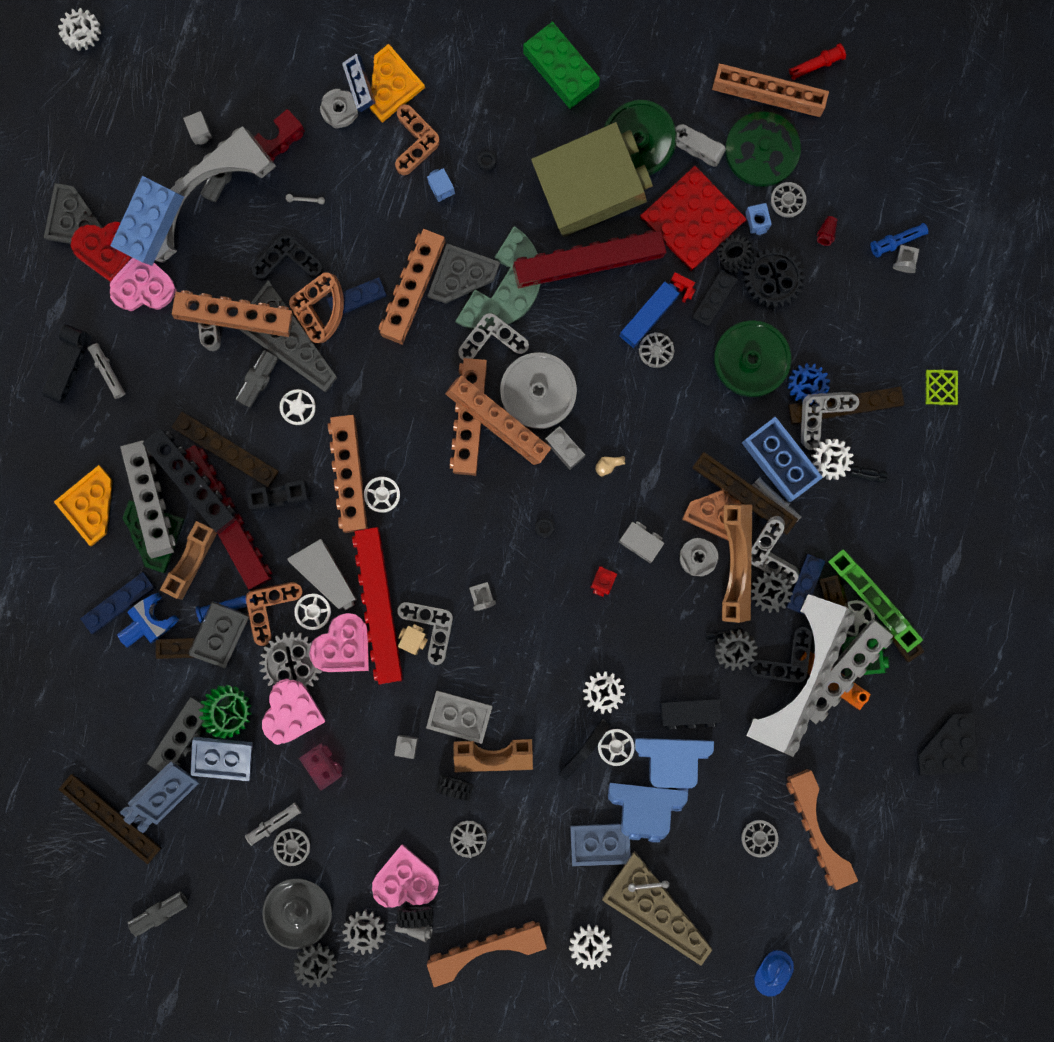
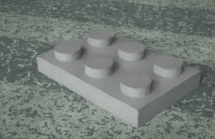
M436 691L426 729L482 744L492 706Z

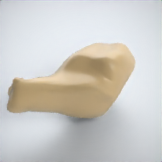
M602 457L596 465V472L601 477L611 473L616 466L625 464V457Z

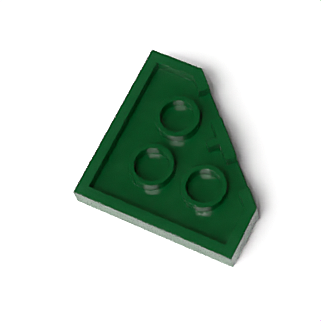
M129 500L123 520L131 533L136 548L139 550L145 567L166 573L173 553L151 559L147 553L135 502ZM164 512L165 517H169L171 527L168 528L169 534H173L175 543H177L185 519ZM158 513L151 514L149 519H156L158 517ZM157 531L154 534V538L161 537L163 531Z

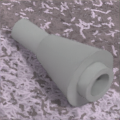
M396 924L395 932L407 933L414 938L427 942L428 939H431L432 927L427 925V927L422 926L421 928H400Z

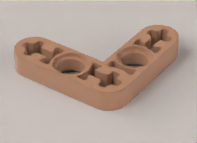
M405 104L397 109V117L417 141L398 157L395 162L396 170L401 175L410 174L438 148L440 143L438 134L411 106ZM403 111L409 113V117L412 119L411 122L406 116L402 117ZM416 123H421L424 127L422 131L416 132L413 126ZM427 138H434L435 143L433 144L430 142L429 144H427ZM415 149H421L423 154L417 158L412 155V152ZM400 163H403V164H406V163H407V167H408V168L405 169V168L403 167L402 169H400V168H401Z
M288 582L251 590L247 593L246 605L252 636L256 644L265 646L271 640L266 606L299 599L302 595V588L298 583ZM292 586L298 589L294 596L291 593H286V598H283L281 588H284L285 592L290 591ZM277 590L279 592L278 599L270 600L269 592ZM262 592H265L267 602H264V599H258L257 604L250 601L253 598L252 595L256 594L257 597H263ZM256 613H262L264 619L262 622L256 623L253 621V616ZM254 627H262L263 633L267 635L264 637V641L257 638L260 636L258 628L254 629Z

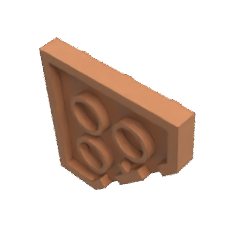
M721 490L691 501L682 520L729 541L724 527V505L742 503Z

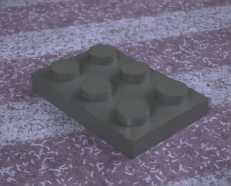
M212 601L188 652L189 656L226 668L249 615Z

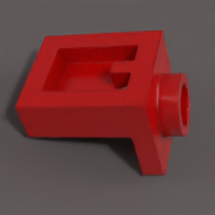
M675 272L670 283L678 291H686L682 302L685 303L687 298L691 300L696 290L693 288L695 282Z
M599 567L590 587L594 589L593 593L604 597V594L609 595L617 574Z

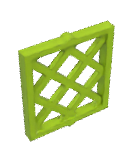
M943 369L926 370V404L941 406L958 405V371ZM931 373H939L940 375L935 379ZM952 373L953 375L948 379L944 374ZM941 376L946 380L943 385L937 381ZM929 377L933 380L931 384H929ZM934 383L940 387L936 392L931 388ZM948 383L953 387L949 392L944 388ZM941 389L946 393L943 398L937 394ZM929 390L933 393V395L930 398ZM936 396L940 401L932 402L931 399ZM949 396L953 402H945L944 400Z

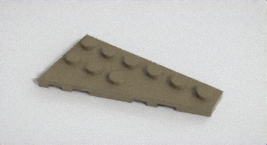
M634 851L602 897V901L702 966L711 953L712 947L666 889L655 887L636 889L634 892L628 890V885L631 883L635 885L660 883Z

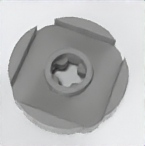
M333 89L323 96L320 112L325 122L333 128L346 127L357 118L358 110L350 92ZM336 105L344 106L343 111H334L336 110Z
M702 538L689 540L683 545L679 553L681 567L691 576L701 577L711 573L715 569L718 560V551L714 544ZM696 552L704 555L701 563L694 560Z

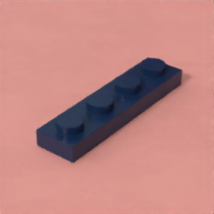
M142 572L80 619L90 633L94 634L156 587L146 573Z

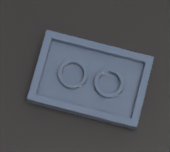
M194 737L192 740L191 776L250 781L253 742Z
M621 824L570 826L572 866L626 864L630 858L629 836H625L621 832Z

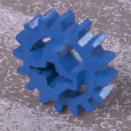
M808 363L805 364L804 368L799 365L797 371L793 370L792 376L788 379V382H790L788 389H792L790 395H796V401L802 399V404L807 395L826 393L830 389L827 386L830 380L825 379L828 374L821 373L822 367L818 370L815 369L816 364H813L812 368L809 367ZM821 383V390L819 391L818 385Z

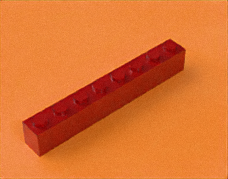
M378 527L355 531V536H352L354 548L357 547L358 550L355 560L356 565L360 566L361 574H358L359 584L363 585L364 593H361L362 603L366 604L367 612H364L366 624L369 623L370 631H367L368 642H372L373 650H370L371 661H375L376 669H373L374 680L378 681V684L402 681V669L380 530Z

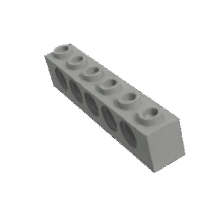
M144 441L120 446L147 553L152 559L173 553V546L176 543L173 534H169L168 528L171 527L169 517L164 515L163 510H166L165 501L160 499L159 492H162L159 481H156L154 477L157 474L155 464H151L150 457L153 456L142 444ZM143 460L144 464L137 467L136 463ZM143 478H149L146 484H140ZM147 496H154L152 501L145 502ZM158 513V517L156 519H149L151 514ZM157 531H163L161 537L154 538V534Z
M874 618L870 620L834 662L831 675L823 687V694L821 696L826 699V702L823 705L816 704L815 712L810 718L815 724L819 720L822 722L829 713L827 711L832 706L838 705L841 701L840 696L852 689L854 686L853 681L857 677L861 678L867 671L866 667L870 662L874 663L879 658V652L882 648L886 649L892 643L893 639L891 638L893 634ZM871 638L877 640V644L874 647L866 645L867 641ZM857 653L864 655V659L860 662L854 661V656ZM842 669H851V674L849 676H842ZM831 683L839 685L835 691L829 690L828 686Z

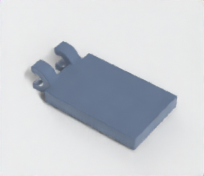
M171 761L128 802L129 807H125L120 811L121 815L125 817L123 820L129 825L134 821L138 825L137 829L144 833L152 822L157 825L199 782Z

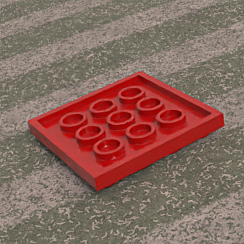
M696 166L640 216L652 230H655V232L661 231L664 243L691 271L747 220Z

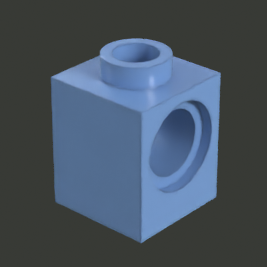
M444 168L441 170L436 169L427 176L428 184L438 202L455 194L454 187Z
M763 203L747 208L745 215L750 234L756 233V235L766 233L772 225L767 204ZM760 217L763 223H757L754 218Z

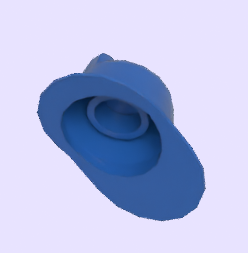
M779 950L772 951L764 958L754 978L755 986L762 995L775 996L780 994L785 988L794 970L791 957L786 952Z

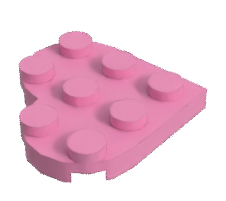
M134 258L121 269L110 283V298L118 307L128 311H134L143 304L149 308L160 310L172 301L176 292L174 282L155 263L151 266Z
M350 613L342 614L332 619L328 633L320 635L312 641L309 656L313 666L325 672L369 671L367 627L362 619L356 614Z
M284 679L277 682L270 692L269 703L271 708L265 712L262 719V729L264 735L274 744L278 745L292 741L323 724L325 718L307 688L300 681Z
M402 844L373 880V897L378 904L387 908L401 906L406 901L412 905L428 904L438 892L439 880L435 872Z

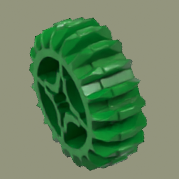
M226 685L225 687L218 686L217 689H211V695H205L207 700L201 701L204 708L198 710L203 712V715L199 718L204 720L201 725L207 727L206 732L212 733L214 737L219 736L224 739L226 736L231 738L233 734H240L239 728L246 729L244 722H250L246 717L252 713L247 711L251 705L246 703L249 698L244 696L245 693L243 691H240L237 687ZM226 697L219 705H216L219 700ZM220 709L226 710V712L230 713V715L224 713V711H222V710H220ZM234 719L229 725L225 726L229 720Z

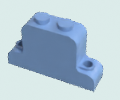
M634 738V748L639 753V757H649V781L653 786L662 789L677 788L680 791H688V788L695 787L698 781V759H708V756L714 751V741Z
M610 783L608 799L612 804L622 806L621 832L625 836H629L631 840L648 838L650 842H660L670 831L671 811H682L688 799V791Z

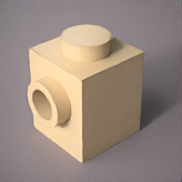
M415 624L413 627L403 628L399 635L401 641L398 647L417 655L419 649L423 650L428 641L425 638L427 634L423 633V628Z

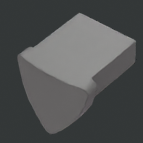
M900 245L893 268L906 273H915L919 249Z
M488 582L469 588L475 605L473 607L474 611L496 605V600L492 598Z

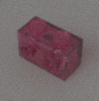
M319 744L299 758L320 791L342 777V768L337 762H333L330 757L332 754L329 748L322 744Z

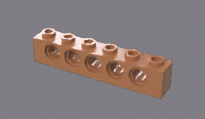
M720 63L712 87L714 91L817 117L822 115L829 91Z
M423 229L422 233H418L415 244L417 245L415 250H411L408 256L409 264L407 268H403L400 276L402 281L400 285H396L393 292L394 300L389 302L386 313H388L386 319H382L379 325L382 337L402 345L445 245V237ZM427 248L430 250V253L422 255L421 251ZM416 266L423 267V270L419 273L413 271ZM409 283L416 284V287L413 290H408L406 288V286ZM400 301H409L406 307L399 306ZM400 317L402 321L399 324L395 325L392 323L393 318Z
M186 290L175 292L172 309L174 319L285 337L290 335L293 314L292 310H289L288 307L277 306V308H274L266 303L255 305L247 300L236 302L231 301L232 299L228 297L212 298V295L205 293L199 296L193 295L192 292ZM193 303L200 304L197 310H191L190 306ZM212 306L219 307L216 313L209 312ZM236 309L238 314L232 317L228 315L229 311ZM251 312L258 314L253 320L247 318ZM270 315L277 317L273 323L267 322L266 319Z
M464 358L463 363L459 365V375L466 379L470 375L476 376L477 381L473 385L484 393L487 360ZM456 403L455 412L459 413L458 420L454 419L453 431H457L456 438L452 439V450H455V454L450 459V469H453L454 474L476 476L481 422L474 417L471 421H465L463 415L468 412ZM469 431L472 437L469 440H463L461 438L463 432ZM462 450L470 452V456L467 459L459 457Z
M462 375L453 382L445 393L533 465L541 463L550 451L551 447Z
M354 415L330 417L331 423H328L329 435L332 434L333 442H330V450L335 456V460L332 461L333 472L337 474V479L334 480L335 491L339 492V498H336L337 510L341 511V517H338L339 528L343 529L344 533L368 529L356 419ZM342 432L348 433V438L345 441H339L338 439L339 434ZM343 451L350 452V457L347 460H342L340 457ZM345 470L352 471V476L349 479H344L342 476ZM352 488L354 495L351 498H346L345 491ZM350 507L356 508V514L353 517L347 516V510Z

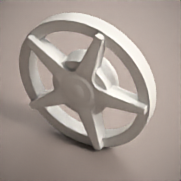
M296 389L289 391L280 402L282 417L293 425H303L309 422L316 411L313 397L304 390ZM294 393H299L296 400L290 401L286 399ZM302 394L307 395L312 404H304L301 401ZM285 401L290 405V411L286 415L283 411ZM312 407L310 416L304 420L303 413L306 408ZM292 414L299 415L302 421L294 422L289 420L288 417Z
M377 477L372 479L365 487L364 499L372 510L384 513L396 507L400 499V491L392 479ZM381 480L379 488L376 490L369 489L372 483ZM384 480L391 482L396 489L388 491L384 487ZM367 492L374 494L376 500L373 505L368 501ZM397 492L396 501L391 506L388 499L391 494ZM379 502H385L389 506L387 509H376L374 507Z
M318 594L303 596L295 606V618L305 629H320L327 624L331 616L329 602ZM315 597L313 604L308 606L301 604L306 598ZM318 598L324 601L327 609H320L317 605ZM299 606L305 609L306 616L302 621L298 615ZM327 612L325 621L320 624L318 617L321 613ZM308 619L315 620L318 626L309 627L303 623Z
M854 600L847 602L849 609L855 613L852 624L855 633L847 632L851 636H857L859 634V626L870 622L864 617L866 609L869 610L871 619H875L874 612L865 602ZM858 603L864 607L860 611H854L850 605Z
M612 729L607 731L598 743V752L606 763L620 766L632 758L634 742L627 732L620 729ZM614 732L623 733L628 738L623 741L616 740ZM611 733L612 741L609 745H601L603 739ZM630 740L631 752L628 756L624 752V744ZM601 748L609 749L611 753L609 761L603 756ZM622 754L627 758L619 763L612 762L615 755Z

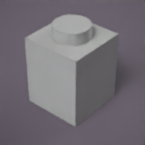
M201 111L183 118L195 145L205 144L213 138Z
M399 735L394 756L414 759L419 738Z

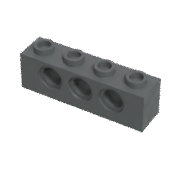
M195 696L190 697L148 761V765L159 772L171 761L181 767L179 762L190 753L192 749L190 745L193 738L200 737L203 732L201 731L203 727L201 724L204 720L199 718L203 715V712H200L198 709L204 708V705L200 699ZM192 715H194L197 718V724L195 726L191 725L189 722V719ZM180 732L186 734L185 742L179 740ZM170 748L173 749L176 753L174 759H171L168 756V751Z

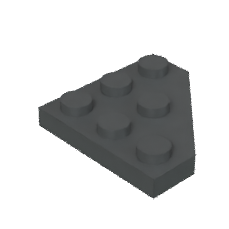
M55 183L44 233L46 240L71 244L73 233L79 227L96 225L103 228L73 186Z
M446 244L429 290L428 298L446 304L475 289L494 282L500 262Z

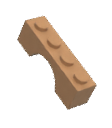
M198 521L195 522L187 537V545L181 559L175 568L169 572L160 591L176 599L183 600L217 535L211 527Z
M532 739L512 740L506 748L497 751L481 749L474 741L454 742L455 772L533 770Z

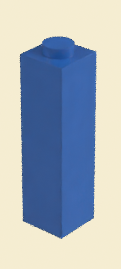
M664 282L621 331L619 337L632 348H635L678 298V289L673 284Z

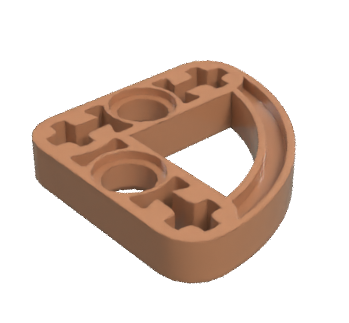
M332 273L321 274L295 293L289 300L290 308L310 340L314 343H324L338 328L343 315L344 297L342 288L337 277ZM326 278L331 279L329 281L330 285H323L327 282ZM312 287L317 289V296L314 298L309 294ZM332 291L333 310L330 320L325 327L312 305ZM297 299L303 300L300 303L301 307L296 306V304L298 303ZM307 314H311L313 317L310 324L305 322ZM316 331H320V332H321V334H320V337H321V338H316V337H315V336L317 335V332H316Z

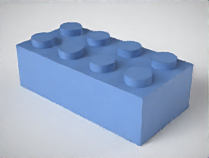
M142 176L110 246L142 263L152 266L184 196Z
M776 417L742 442L747 451L789 503L823 478Z

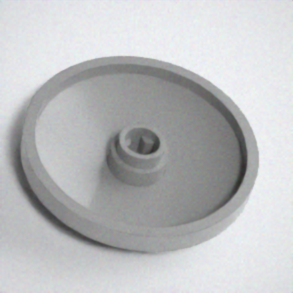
M530 353L516 359L505 371L500 386L501 401L506 412L525 427L531 429H546L562 422L571 412L577 394L576 381L570 368L561 359L547 353Z

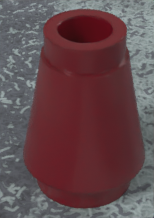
M833 216L826 218L816 235L819 244L829 246L834 242L837 218Z

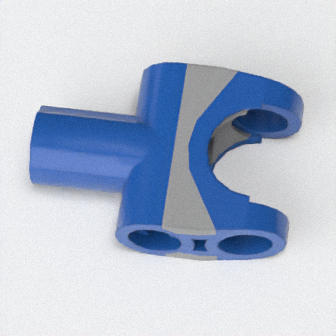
M159 593L145 598L127 612L134 622L117 634L120 641L126 647L131 646L144 635L150 643H153L156 639L165 635L178 622L179 619L176 615L163 621H159L155 617L154 608L162 598Z

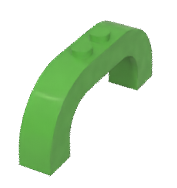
M844 549L828 561L879 617L907 653L923 641V638Z

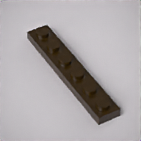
M895 387L855 394L859 398V406L855 410L822 413V419L904 406L902 388ZM830 398L827 401V407L834 406L835 398ZM850 398L849 401L841 400V402H845L849 405V403L853 402V400ZM802 403L788 405L791 424L802 423ZM810 418L807 422L815 421L816 419Z
M184 412L180 413L172 425V428L267 487L271 486L279 473L273 467Z
M705 452L701 454L692 469L740 503L752 505V511L767 522L773 516L781 517L785 522L783 531L785 535H788L797 522V517ZM776 523L775 525L773 524V526L777 528L779 527V523Z
M71 774L58 789L147 865L162 849L149 836L140 832L133 823L130 825L123 820L125 817L75 774Z

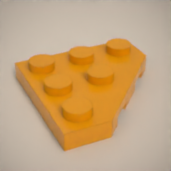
M389 44L374 55L371 85L376 103L370 106V109L383 123L401 105H405L425 88L421 80Z
M100 465L95 467L54 501L89 546H93L107 534L113 480Z

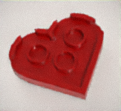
M112 222L103 228L96 225L79 227L71 238L70 247L79 260L111 282L131 258V256L110 246L121 222Z

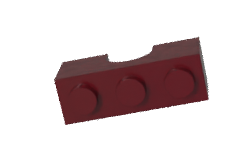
M288 109L273 120L276 128L279 130V134L275 139L266 140L260 133L254 137L272 161L275 160L278 154L284 153L292 142L301 139L305 132L302 124Z

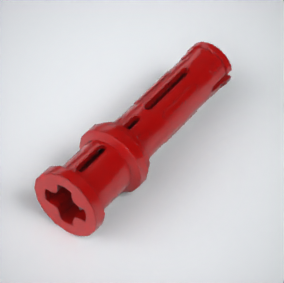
M839 43L828 51L823 50L819 56L790 68L789 74L790 76L793 75L791 77L792 80L822 66L829 67L833 62L846 59L845 49Z

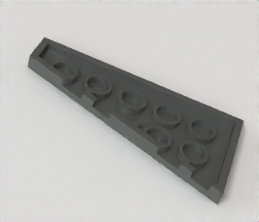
M269 281L266 282L251 302V304L255 305L266 303L274 308H277V306L287 307ZM251 312L247 318L253 320L258 314ZM270 315L267 317L266 321L269 323H273L276 321L277 317L274 315ZM294 316L292 317L289 337L239 329L325 393L337 379Z

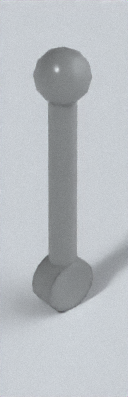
M291 194L286 195L288 202L293 200L318 202L319 204H324L325 202L323 197L305 198L293 197Z
M665 880L662 883L644 885L631 883L628 885V890L634 892L636 889L668 888L669 882Z

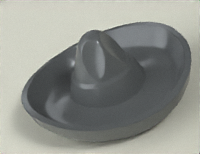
M290 879L279 883L269 892L263 905L262 915L266 931L276 943L289 949H302L303 947H309L310 944H315L323 937L331 922L332 909L326 893L318 885L303 879Z

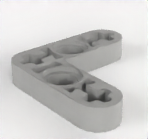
M487 313L460 346L459 356L462 360L464 358L473 359L491 334L518 354L525 353L528 350L529 344L525 337L495 314ZM493 317L495 325L488 326L487 330L490 331L488 334L483 329L478 328L480 325L483 327L486 325V318L490 319ZM503 328H507L511 332L510 337L507 339L500 337V330ZM475 332L483 333L484 339L482 342L474 341L473 335ZM514 334L517 335L515 339L518 342H521L522 340L524 341V349L519 348V350H517V345L513 341L511 345L508 343L513 338ZM470 340L478 348L475 349L473 346L470 351L472 355L464 357L462 349H467L470 346L467 343Z
M852 392L807 395L803 400L802 445L808 450H814V447L817 448L819 446L822 413L853 411L859 406V398ZM830 398H835L834 406L827 407V401ZM850 398L853 400V402H850L849 405L845 402H841V400L849 401ZM814 400L816 404H813V407L809 406V403H812ZM810 418H815V425L808 427L807 421ZM812 437L814 441H811L809 444L807 440H810V438Z
M773 516L768 520L752 545L751 564L768 574L774 571L775 576L778 575L783 566L784 570H782L781 579L787 577V573L793 572V576L787 577L788 581L786 584H794L799 577L798 568L770 552L785 528L784 520L779 516ZM779 523V527L774 530V533H771L773 524ZM769 537L771 543L765 545L761 542V538ZM760 548V555L755 559L753 555L756 554ZM771 561H775L776 563H778L779 567L777 569H771L768 566V563Z
M408 602L402 603L398 607V615L402 619L434 625L428 651V660L434 665L442 664L446 657L453 622L452 614L444 609ZM406 605H408L410 610L415 611V607H419L417 619H413L414 614H408L405 617L401 609L406 608ZM424 609H428L431 613V617L428 620H422L420 617V612ZM434 610L438 611L436 615L439 616L447 613V617L450 620L442 624V620L435 619L436 623H433ZM443 632L446 635L443 643H438L435 640L436 633ZM433 644L445 646L444 650H439V655H442V659H438L437 662L431 657L432 654L436 653L437 649L433 648Z

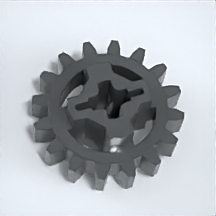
M771 571L770 575L764 572V577L757 575L758 582H752L755 588H751V593H755V595L751 596V599L757 600L755 606L761 605V611L768 608L769 613L772 612V609L779 612L780 606L785 609V602H791L788 596L793 595V592L788 591V589L792 586L791 584H786L788 581L787 577L781 579L782 573L779 572L775 576L774 571ZM771 580H776L781 584L776 585ZM764 582L765 586L763 590H760L758 592L760 585ZM769 588L777 590L773 596L768 593ZM784 592L783 598L778 602L779 595ZM767 599L771 601V604H767L762 600Z
M738 629L737 633L734 634L733 630H730V635L724 633V639L718 638L719 644L715 645V655L719 664H723L725 669L730 666L732 671H734L735 667L742 670V665L749 667L748 662L755 661L753 656L758 654L756 651L758 647L753 636L749 637L748 632L742 634L741 630Z
M318 943L317 947L310 944V949L303 947L304 952H298L297 957L299 959H294L293 961L295 965L293 970L296 973L297 980H301L302 985L308 982L309 988L313 986V983H316L317 987H320V982L322 981L327 984L326 978H333L332 972L337 970L335 966L337 961L333 951H329L327 945L322 949L321 943Z

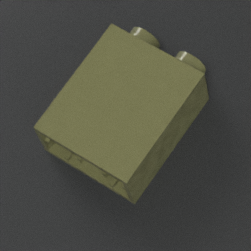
M615 122L531 159L563 238L647 202L644 190L653 187L645 165L635 168L630 155L639 152L631 130L621 134Z

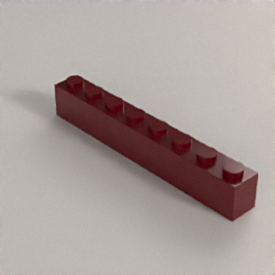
M649 230L644 232L643 235L630 234L624 239L616 237L609 239L605 243L596 241L586 247L577 245L567 251L558 249L553 251V254L539 253L534 258H518L513 263L517 288L663 258L666 254V249L661 231Z
M196 445L186 449L188 460H193L200 468L198 472L202 476L205 474L212 482L210 486L214 491L217 489L223 495L224 499L222 501L226 506L230 504L234 508V502L230 497L227 498L224 493L226 491L224 484L215 477L217 474L215 468L206 461L208 456L205 450ZM178 461V463H179V465H180V467H181V469H182V467H183V461ZM190 476L188 478L190 485L195 483V476ZM203 490L200 493V499L204 500L207 498L208 492ZM215 505L212 508L213 515L220 512L219 505ZM235 514L237 520L218 535L248 590H254L272 580L270 576L272 571L268 564L264 565L261 560L263 555L258 547L255 548L251 542L254 539L249 530L245 531L243 518L240 514Z

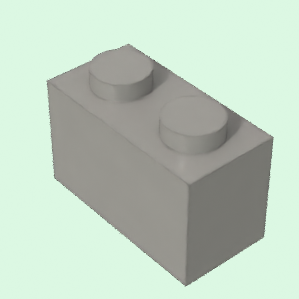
M560 426L545 438V443L551 447L553 452L569 470L585 457L581 449Z
M637 521L636 524L632 522L619 540V543L647 562L652 563L664 545V542L661 541L663 538L654 532L652 534L645 530L647 527Z

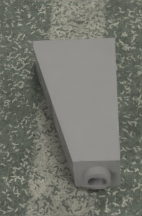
M320 539L287 558L289 563L338 609L344 608V610H348L355 605L354 601L357 598L323 540Z

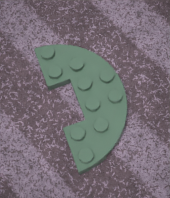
M515 226L495 256L496 261L510 268L492 298L487 297L476 289L474 290L456 319L457 324L474 329L485 314L493 313L509 325L523 317L535 302L540 284L518 289L513 271V263L521 257H527V259L534 258L538 253L529 238ZM486 318V325L484 327L480 325L478 328L487 330L489 325L494 326V318Z

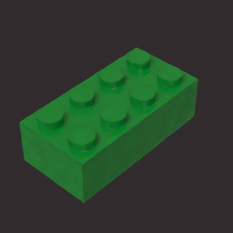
M553 21L523 44V54L569 109L599 87V76Z

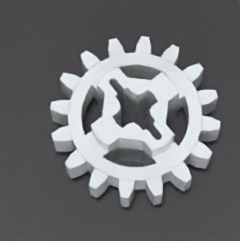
M79 8L78 12L72 9L71 15L66 12L67 18L60 19L63 25H58V28L61 30L59 35L63 38L64 43L68 44L71 49L76 47L78 51L81 50V47L88 50L89 44L95 46L93 41H99L97 34H101L100 24L95 15H91L89 10H86L84 13L81 8Z
M826 439V444L819 442L820 448L814 447L816 455L813 454L811 457L815 458V461L811 463L817 466L816 469L822 477L826 476L827 480H831L832 476L835 480L839 479V475L845 477L844 471H850L851 469L848 465L853 464V461L849 460L853 456V454L848 453L850 447H844L845 442L840 441L838 443V439H833V441ZM834 446V447H837L838 450H835V451L833 452V450L830 449L829 447ZM831 467L835 471L828 472L825 469H829Z
M604 671L603 676L597 672L596 678L590 676L591 682H585L588 689H584L583 692L587 693L588 696H585L584 700L590 701L587 705L588 707L594 705L593 711L596 712L599 708L601 714H604L605 709L612 713V707L618 709L617 703H623L620 696H625V693L621 692L620 689H623L624 685H618L621 680L620 678L613 679L615 674L612 673L608 677L606 671ZM606 679L602 685L598 686L595 684L599 680ZM612 684L616 687L617 695L612 692ZM607 687V692L609 693V695H604L603 698H601V693L599 692V690ZM591 690L596 693L597 698L595 702L592 699ZM610 699L613 701L609 705L602 706L606 700Z
M588 924L585 930L581 926L580 933L573 932L576 938H570V942L574 944L569 946V950L574 951L571 957H577L576 964L578 965L582 962L584 969L587 965H590L591 970H593L594 964H597L600 968L601 961L607 962L605 956H611V951L607 950V948L612 947L611 943H607L610 937L609 935L603 936L605 930L602 929L599 932L598 925L591 929L590 924ZM593 934H594V935H597L598 937H600L601 940L597 941V940L593 937ZM586 935V938L582 942H579V940ZM589 939H591V943L594 946L592 947L591 955L590 951L588 950ZM579 952L584 953L588 959L583 958ZM598 952H602L599 957L595 958Z

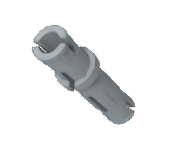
M96 343L89 346L87 349L95 361L94 365L96 368H99L114 398L117 399L124 396L126 393L109 364V358L105 357L100 345Z
M761 477L753 483L752 486L797 517L798 520L802 517L789 505L788 501L785 502Z
M294 802L267 822L260 823L258 828L245 835L248 843L252 846L265 836L269 837L271 832L301 813L299 806ZM288 814L286 817L275 823L277 820Z

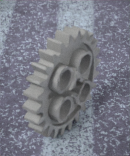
M284 632L282 639L277 635L275 636L276 642L269 641L271 647H264L267 653H262L260 656L265 658V660L260 661L259 664L265 665L260 672H266L263 680L270 679L268 686L283 680L279 676L281 670L288 671L290 676L288 679L294 680L292 668L286 664L289 661L286 650L287 646L290 648L292 661H296L294 671L297 679L295 681H300L306 688L307 684L312 687L314 686L312 679L318 680L319 677L316 673H322V671L315 668L310 660L309 651L312 642H307L309 636L302 639V633L295 637L294 632H291L290 637H288ZM295 647H302L304 654L299 657L296 656L293 652ZM275 652H283L285 659L277 661L275 659ZM301 665L308 667V674L301 675L298 672V667Z

